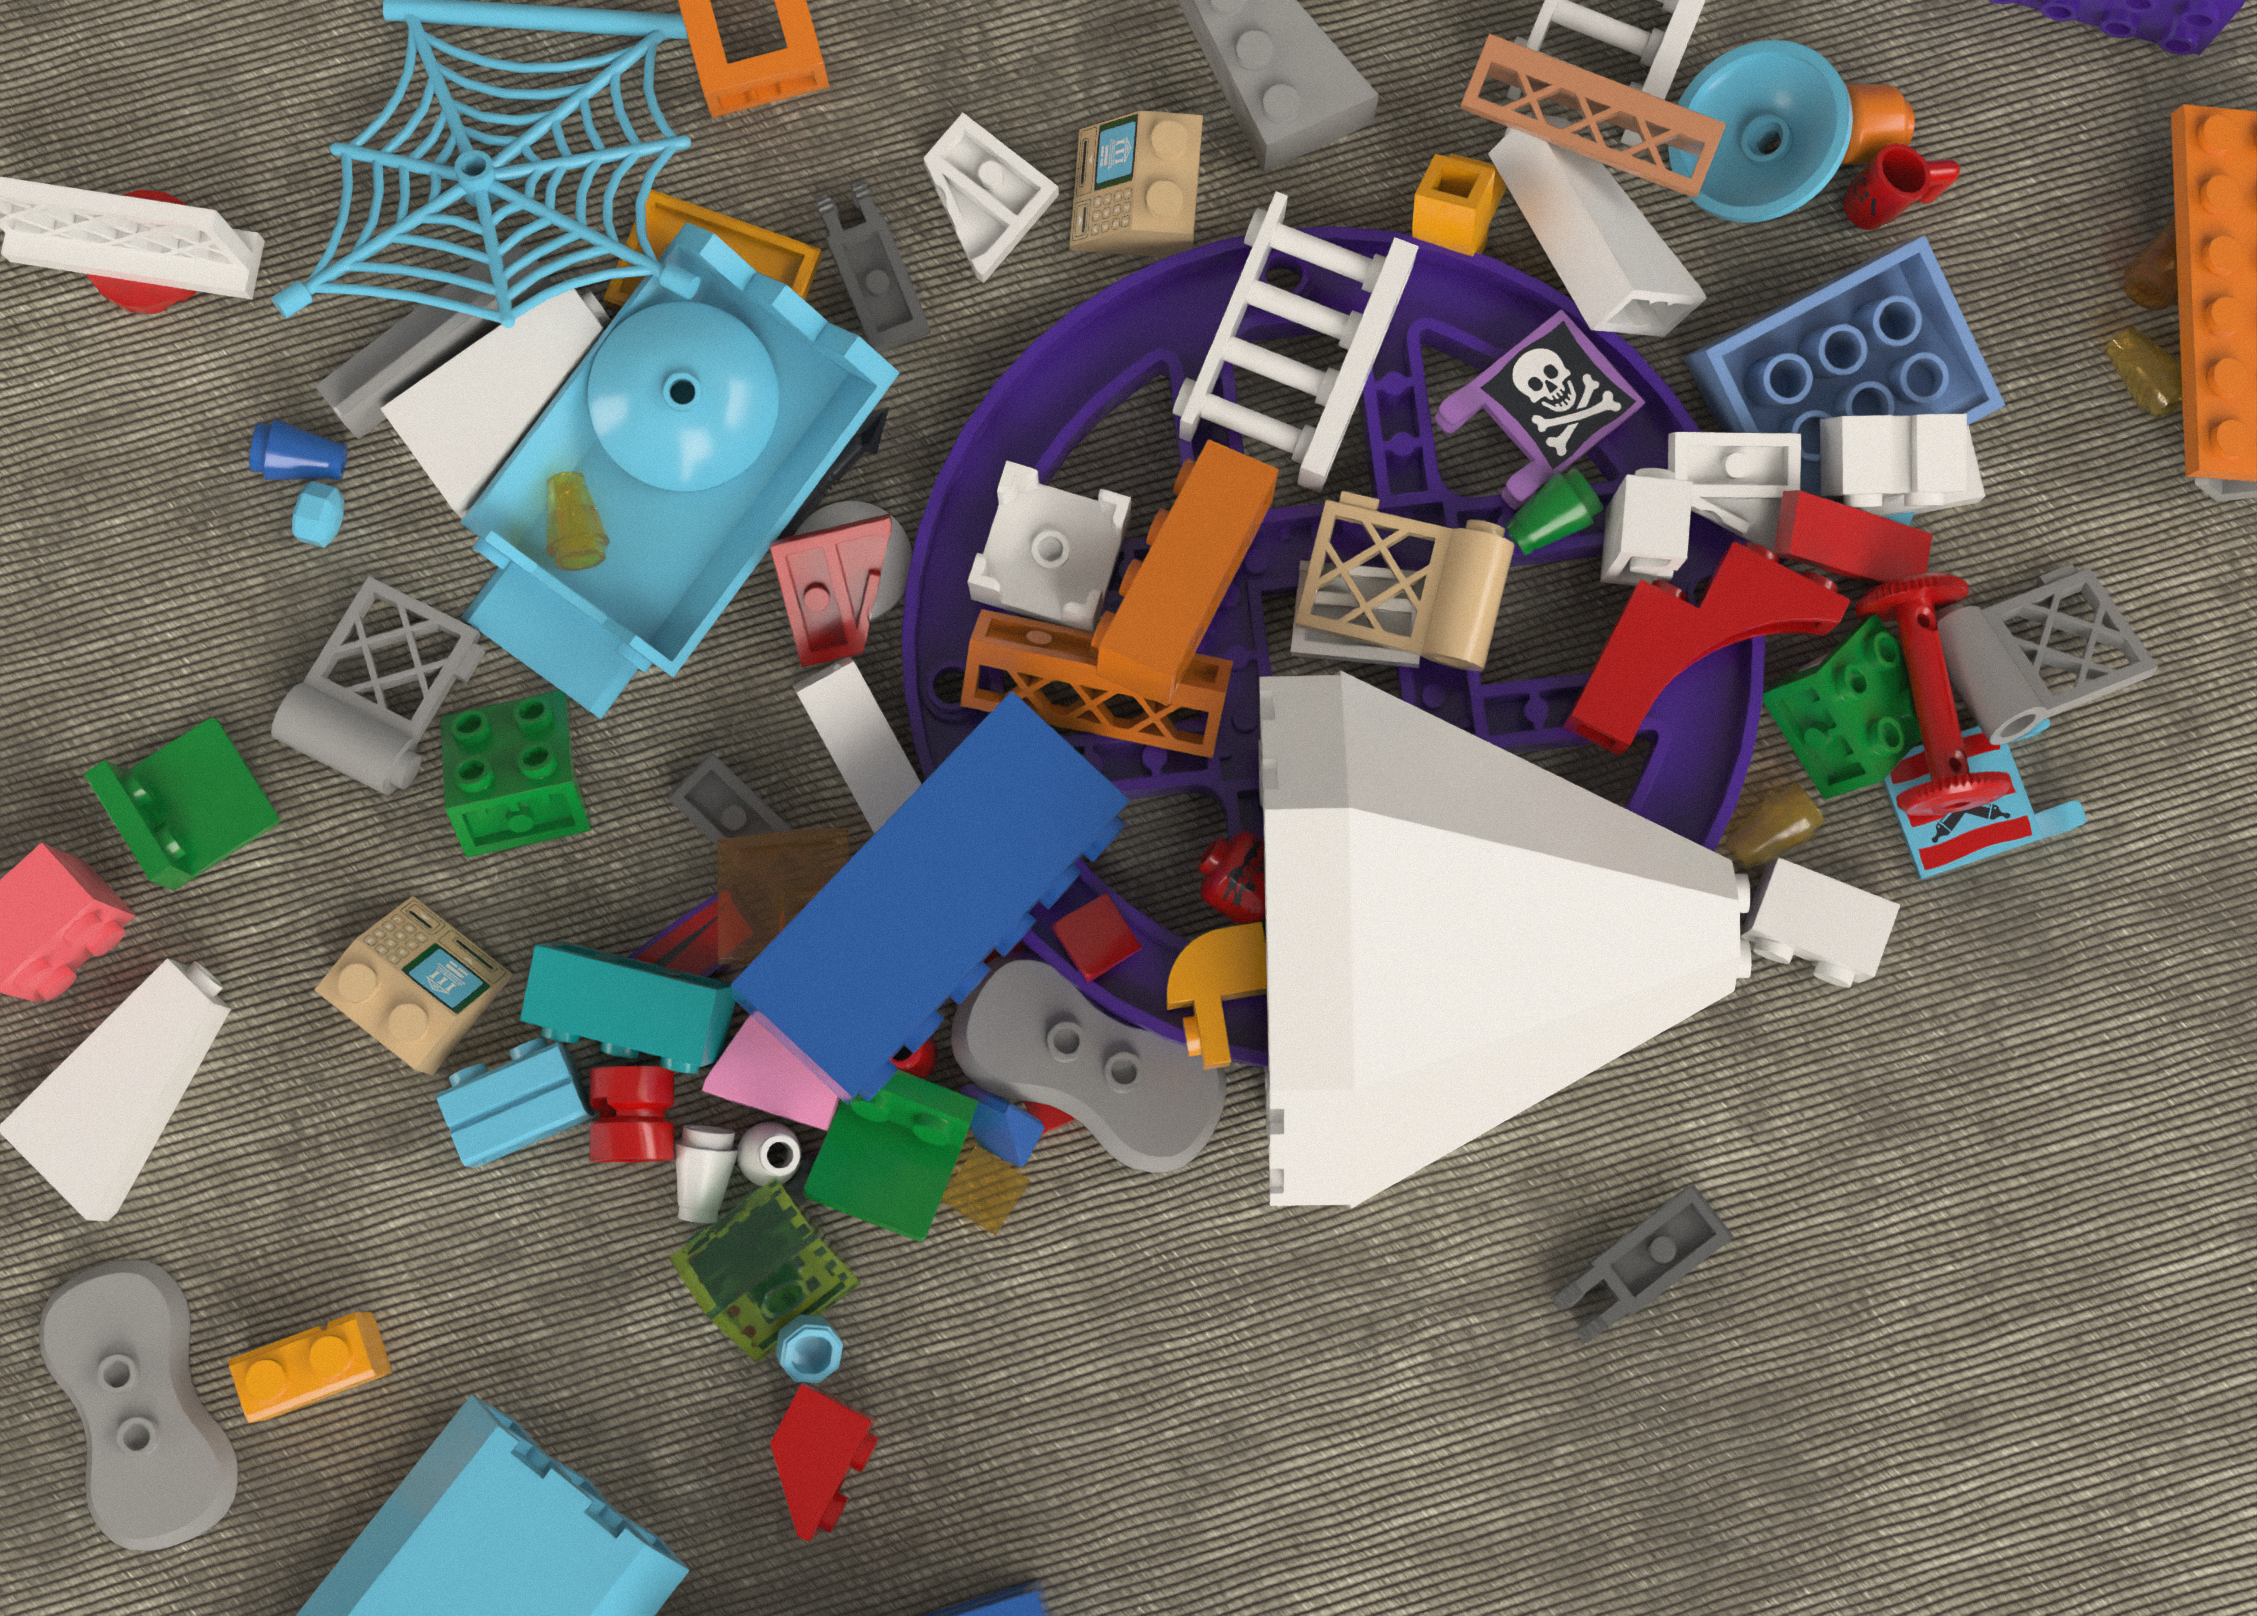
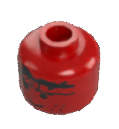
M1242 831L1228 841H1225L1220 836L1217 837L1205 850L1197 864V869L1204 873L1200 885L1201 898L1238 925L1257 922L1266 924L1264 840L1250 831Z

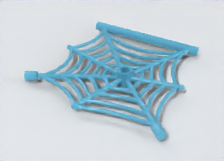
M383 0L384 19L386 21L406 22L409 28L404 70L394 94L383 111L349 144L334 142L330 145V152L335 156L341 157L343 188L337 221L326 250L309 279L303 284L297 280L271 297L274 305L284 318H289L312 303L311 295L315 293H331L413 301L502 323L505 328H512L515 325V319L546 300L572 289L609 279L654 275L660 278L661 286L687 299H691L696 294L700 285L699 276L674 263H669L665 266L657 261L647 238L645 204L655 176L676 151L688 149L691 146V139L688 136H677L666 122L658 107L653 87L657 46L666 38L688 39L682 14L466 0ZM421 23L640 36L645 38L635 46L598 57L555 63H521L488 58L454 47L426 33ZM431 46L452 57L480 66L518 73H564L611 65L585 84L548 90L505 89L467 79L437 62ZM418 50L429 77L420 105L405 127L380 151L363 148L362 146L389 120L401 102L413 75ZM645 56L643 90L649 111L659 130L666 138L641 143L624 110L620 75ZM444 77L468 90L503 99L551 100L564 97L569 98L554 110L516 116L482 112L452 99ZM610 83V94L615 115L631 145L606 149L593 125L589 99ZM435 92L442 111L429 136L408 157L392 154L412 135L426 115ZM580 107L584 130L595 151L572 155L562 131L561 121ZM458 112L481 122L512 126L535 125L520 137L488 135L464 126ZM448 123L451 134L434 162L420 160L436 143L445 124ZM552 129L554 140L562 157L541 160L535 155L530 146ZM469 138L487 145L507 147L491 159L487 153L473 150ZM457 145L460 156L457 158L455 166L445 165ZM521 153L529 161V163L506 166ZM660 154L646 172L635 202L636 233L644 253L643 255L619 243L612 222L613 198L621 178L640 157ZM352 159L372 163L374 194L367 223L351 253L328 267L335 255L348 220L353 191ZM624 160L612 173L603 195V223L607 235L605 236L587 226L586 195L592 179L601 164ZM383 166L396 168L399 171L400 189L396 223L369 240L378 222L384 194ZM587 167L576 193V220L555 210L556 188L566 170ZM409 171L429 175L431 190L428 203L407 216L410 198ZM553 173L546 186L545 204L534 200L535 185L541 176ZM529 177L525 183L524 194L500 183L502 181ZM441 178L459 182L440 194ZM464 196L468 204L477 207L480 224L459 216L437 213ZM498 198L509 202V204L499 208L492 214L490 205ZM525 210L539 217V219L515 231L499 245L495 226L506 216ZM422 223L457 226L482 235L486 253L448 241L409 235L407 233ZM551 224L568 232L535 248L504 269L502 256L523 238ZM583 239L595 246L568 254L534 270L508 289L507 280L539 258L565 245ZM391 243L416 245L446 251L489 265L493 284L450 272L402 264L364 261ZM612 254L634 265L605 269L568 279L546 288L516 307H512L511 300L540 279L571 264ZM347 272L400 274L447 282L495 295L499 312L415 291L331 282Z

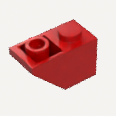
M809 1382L800 1385L770 1443L797 1536L808 1542L817 1536L820 1529L831 1534L849 1500V1497L839 1492L851 1468L860 1473L863 1472L880 1437L870 1432L877 1419L876 1417Z

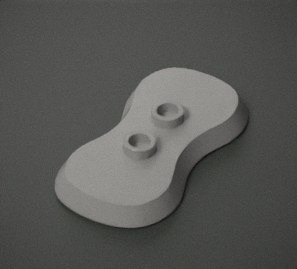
M1009 952L1005 957L1002 955L997 956L986 964L991 970L971 994L958 1005L951 1029V1046L955 1060L964 1074L974 1084L999 1097L1047 1104L1071 1115L1081 1122L1114 1158L1126 1166L1151 1173L1171 1172L1184 1167L1200 1153L1211 1138L1224 1108L1227 1078L1223 1067L1203 1070L1201 1055L1189 1057L1187 1047L1167 1041L1112 1014L1066 981L1049 964L1033 952Z
M134 1259L115 1261L97 1266L78 1274L61 1285L50 1296L42 1311L39 1324V1346L48 1371L75 1405L85 1430L87 1441L85 1490L88 1508L100 1530L115 1544L129 1550L150 1551L186 1542L216 1525L227 1514L235 1499L238 1485V1463L229 1438L201 1403L192 1381L189 1366L190 1311L181 1287L162 1267L149 1261Z

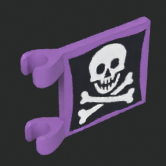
M1561 309L1469 384L1447 397L1441 403L1434 421L1443 432L1449 435L1461 428L1482 407L1531 461V463L1509 478L1506 487L1501 492L1505 502L1512 509L1519 510L1556 472L1561 474L1643 407L1645 401Z

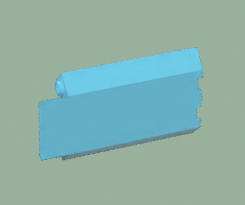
M688 222L685 223L657 261L665 266L669 263H674L699 276L700 285L696 294L691 299H687L661 286L660 278L654 275L645 276L460 522L479 537L472 548L498 566L497 570L461 618L600 719L603 718L638 669L646 673L651 665L654 664L674 678L769 550L770 542L778 538L900 374L860 336L829 323L788 285L757 272L717 235ZM674 301H688L710 305L729 313L744 323L757 336L768 352L774 366L779 388L776 424L768 444L758 459L747 470L731 481L718 487L696 492H676L659 489L643 483L624 471L610 457L599 441L591 421L588 406V384L592 365L607 337L618 325L635 313L650 306ZM686 381L675 383L670 391V397L678 404H687L695 396V388Z
M471 1394L296 1616H655L690 1570L661 1537L617 1512L588 1478L544 1453L516 1420Z

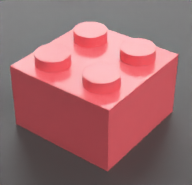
M41 843L0 879V993L40 1003L43 999L45 1001L52 1000L65 992L74 983L77 977L74 971L92 955L100 956L105 954L124 937L125 930L123 927L136 915L87 861Z

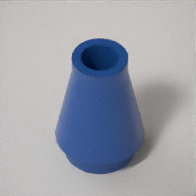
M276 418L272 424L258 422L253 433L250 449V471L264 473L265 480L333 479L341 481L347 460V444L331 441Z

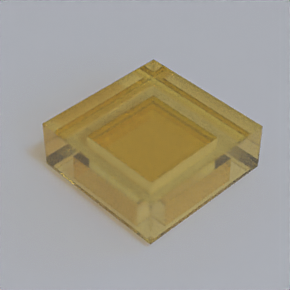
M976 1145L941 1200L996 1236L1031 1183V1180Z

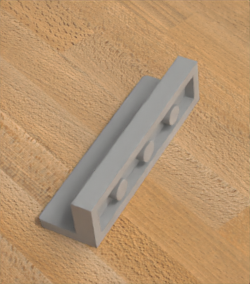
M519 243L502 256L504 269L527 254ZM536 260L508 279V289L534 270L541 268L540 263ZM479 261L460 274L464 277L493 284L489 265ZM548 276L540 279L512 299V307H516L540 291L553 286ZM451 283L433 295L499 312L495 295ZM421 304L323 379L315 388L332 407L339 419L359 440L386 419V416L380 409L381 407L496 329L502 323L454 310Z

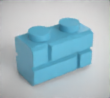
M545 1037L537 1038L510 1050L509 1054L512 1062L488 1071L486 1063H480L462 1069L449 1077L452 1087L437 1093L436 1099L446 1124L450 1128L451 1137L464 1166L478 1168L595 1117V1112L590 1106L589 1097L580 1080V1075L567 1046L559 1042L548 1045Z

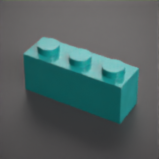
M564 941L536 944L534 947L520 1021L542 1026L540 1035L547 1039L578 1043L580 1036L601 1041L600 1051L624 1058H638L639 1053L644 1052L662 1057L660 1066L663 1068L695 1074L699 1073L700 1067L716 1063L726 1050L736 1001L732 998V983Z

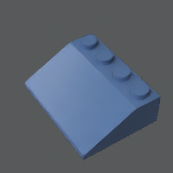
M1925 235L1898 243L1683 356L1709 412L1723 433L1801 434L1800 490L1828 500L1834 496H1821V419L1840 416L1967 414L1968 426L2005 406L2004 400Z

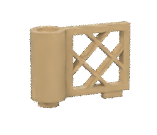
M1345 491L1341 492L1339 502L1326 500L1295 619V626L1422 656L1430 661L1454 668L1471 671L1484 670L1515 546L1513 542L1503 538L1505 529L1499 525L1481 520H1468L1466 528L1451 529L1377 511L1379 499ZM1340 519L1363 525L1375 545L1347 562L1342 563L1330 544L1335 520ZM1375 528L1395 533L1382 540ZM1408 536L1434 541L1430 564L1408 578L1404 577L1388 551V548ZM1381 554L1398 584L1366 602L1348 572L1376 555ZM1328 555L1335 569L1321 577L1326 556ZM1340 577L1359 605L1358 608L1338 620L1312 614L1317 591ZM1426 578L1421 600L1419 601L1411 587ZM1404 591L1417 612L1411 637L1384 631L1372 610ZM1365 615L1372 628L1352 624V622Z

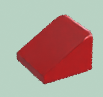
M1107 893L1051 924L1053 932L1087 984L1142 949V946Z

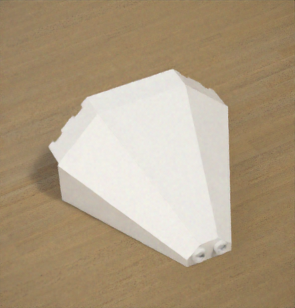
M1341 670L1335 673V675L1259 677L1261 739L1258 740L1260 805L1263 807L1268 1019V1066H1265L1266 1129L1269 1142L1270 1206L1350 1205V1208H1353L1734 992L1736 979L1750 977V943L1748 939H1740V913L1749 912L1750 883L1747 874H1734L1732 860Z

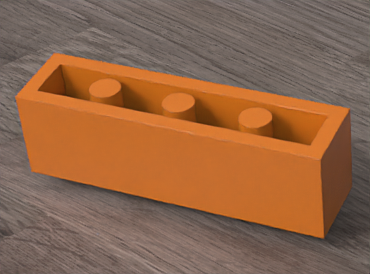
M1209 439L1197 461L1190 458L1185 460L1174 484L1173 494L1178 495L1173 507L1170 511L1160 508L1156 514L1146 539V544L1151 545L1143 562L1137 559L1132 560L1119 589V595L1124 596L1116 614L1107 610L1095 630L1091 646L1099 650L1097 676L1163 705H1169L1273 502L1279 469Z

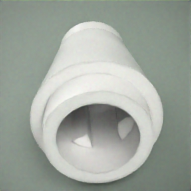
M777 1122L759 1123L751 1127L743 1135L738 1145L737 1160L742 1173L748 1180L759 1186L774 1187L781 1185L791 1179L799 1168L800 1158L802 1157L800 1142L794 1132L783 1124ZM780 1142L786 1148L781 1154L785 1162L782 1166L775 1168L767 1159V1151L772 1144Z
M706 1125L683 1126L682 1139L675 1141L679 1219L697 1223L717 1222L718 1210L721 1208L739 1151L738 1147L733 1146L735 1131Z

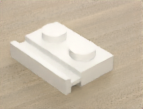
M1300 560V574L1291 643L1292 656L1419 668L1420 656L1296 627L1295 619L1310 561ZM1333 563L1324 564L1321 577L1335 569ZM1358 566L1348 572L1366 602L1398 584L1388 568ZM1401 570L1405 578H1408L1409 576L1418 572L1410 570ZM1340 577L1317 591L1312 614L1338 620L1358 608L1359 605ZM1426 578L1411 587L1419 601L1421 600ZM1404 591L1372 610L1384 631L1411 637L1417 612ZM1365 615L1352 622V624L1372 628Z

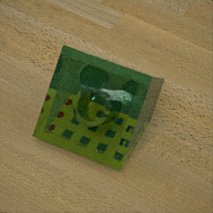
M777 1177L773 1178L763 1187L750 1191L742 1198L738 1206L710 1227L696 1232L689 1238L684 1247L669 1257L704 1314L756 1363L776 1349L779 1330L798 1315L820 1316L861 1284L855 1273L804 1207Z

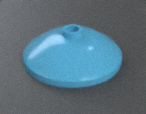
M1785 40L1753 42L1726 52L1707 65L1693 79L1677 104L1726 123L1696 199L1688 197L1709 214L1733 222L1750 223L1771 220L1790 213L1807 203L1826 186L1838 170L1846 154L1852 133L1853 112L1851 99L1847 87L1836 69L1815 50L1799 43ZM1781 140L1777 150L1771 154H1765V149L1770 142ZM1668 145L1672 171L1691 178L1699 157Z
M674 301L650 306L635 313L618 325L607 337L592 365L588 384V406L591 421L599 441L610 457L624 471L643 483L659 489L676 492H696L718 487L731 481L747 470L758 459L768 444L776 424L779 388L774 366L768 352L757 336L744 323L729 313L710 305L697 302ZM686 381L693 385L695 396L691 402L678 404L672 400L670 391L675 383Z

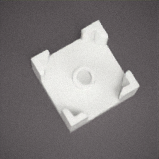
M1006 461L997 490L999 506L983 554L977 553L968 579L971 600L1048 623L1095 632L1131 518V497L1104 489L1099 491V501L1040 484L1036 469Z

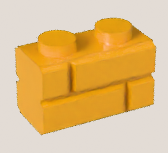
M354 1312L328 1322L327 1326H316L228 1359L230 1372L248 1423L273 1419L392 1374L391 1365L372 1312Z

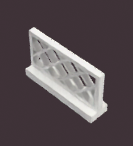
M0 177V228L5 232L1 254L9 262L253 299L265 240L258 232L232 229L217 210Z

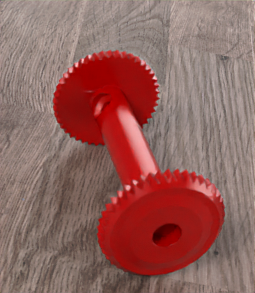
M1925 573L1886 582L1867 591L1855 606L1856 615L1860 620L1876 614L1882 622L1891 620L1897 622L1931 782L1913 786V788L1899 793L1896 797L1897 807L1914 816L1940 815L1979 807L2003 797L2012 785L2011 776L2007 772L1980 771L1970 773L1935 616L1936 611H1940V609L1952 604H1957V602L1962 601L1969 594L1967 582L1950 573Z

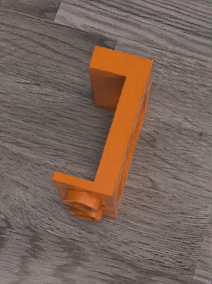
M678 0L703 94L712 118L830 87L806 0H774L787 48L729 64L727 63L711 1Z

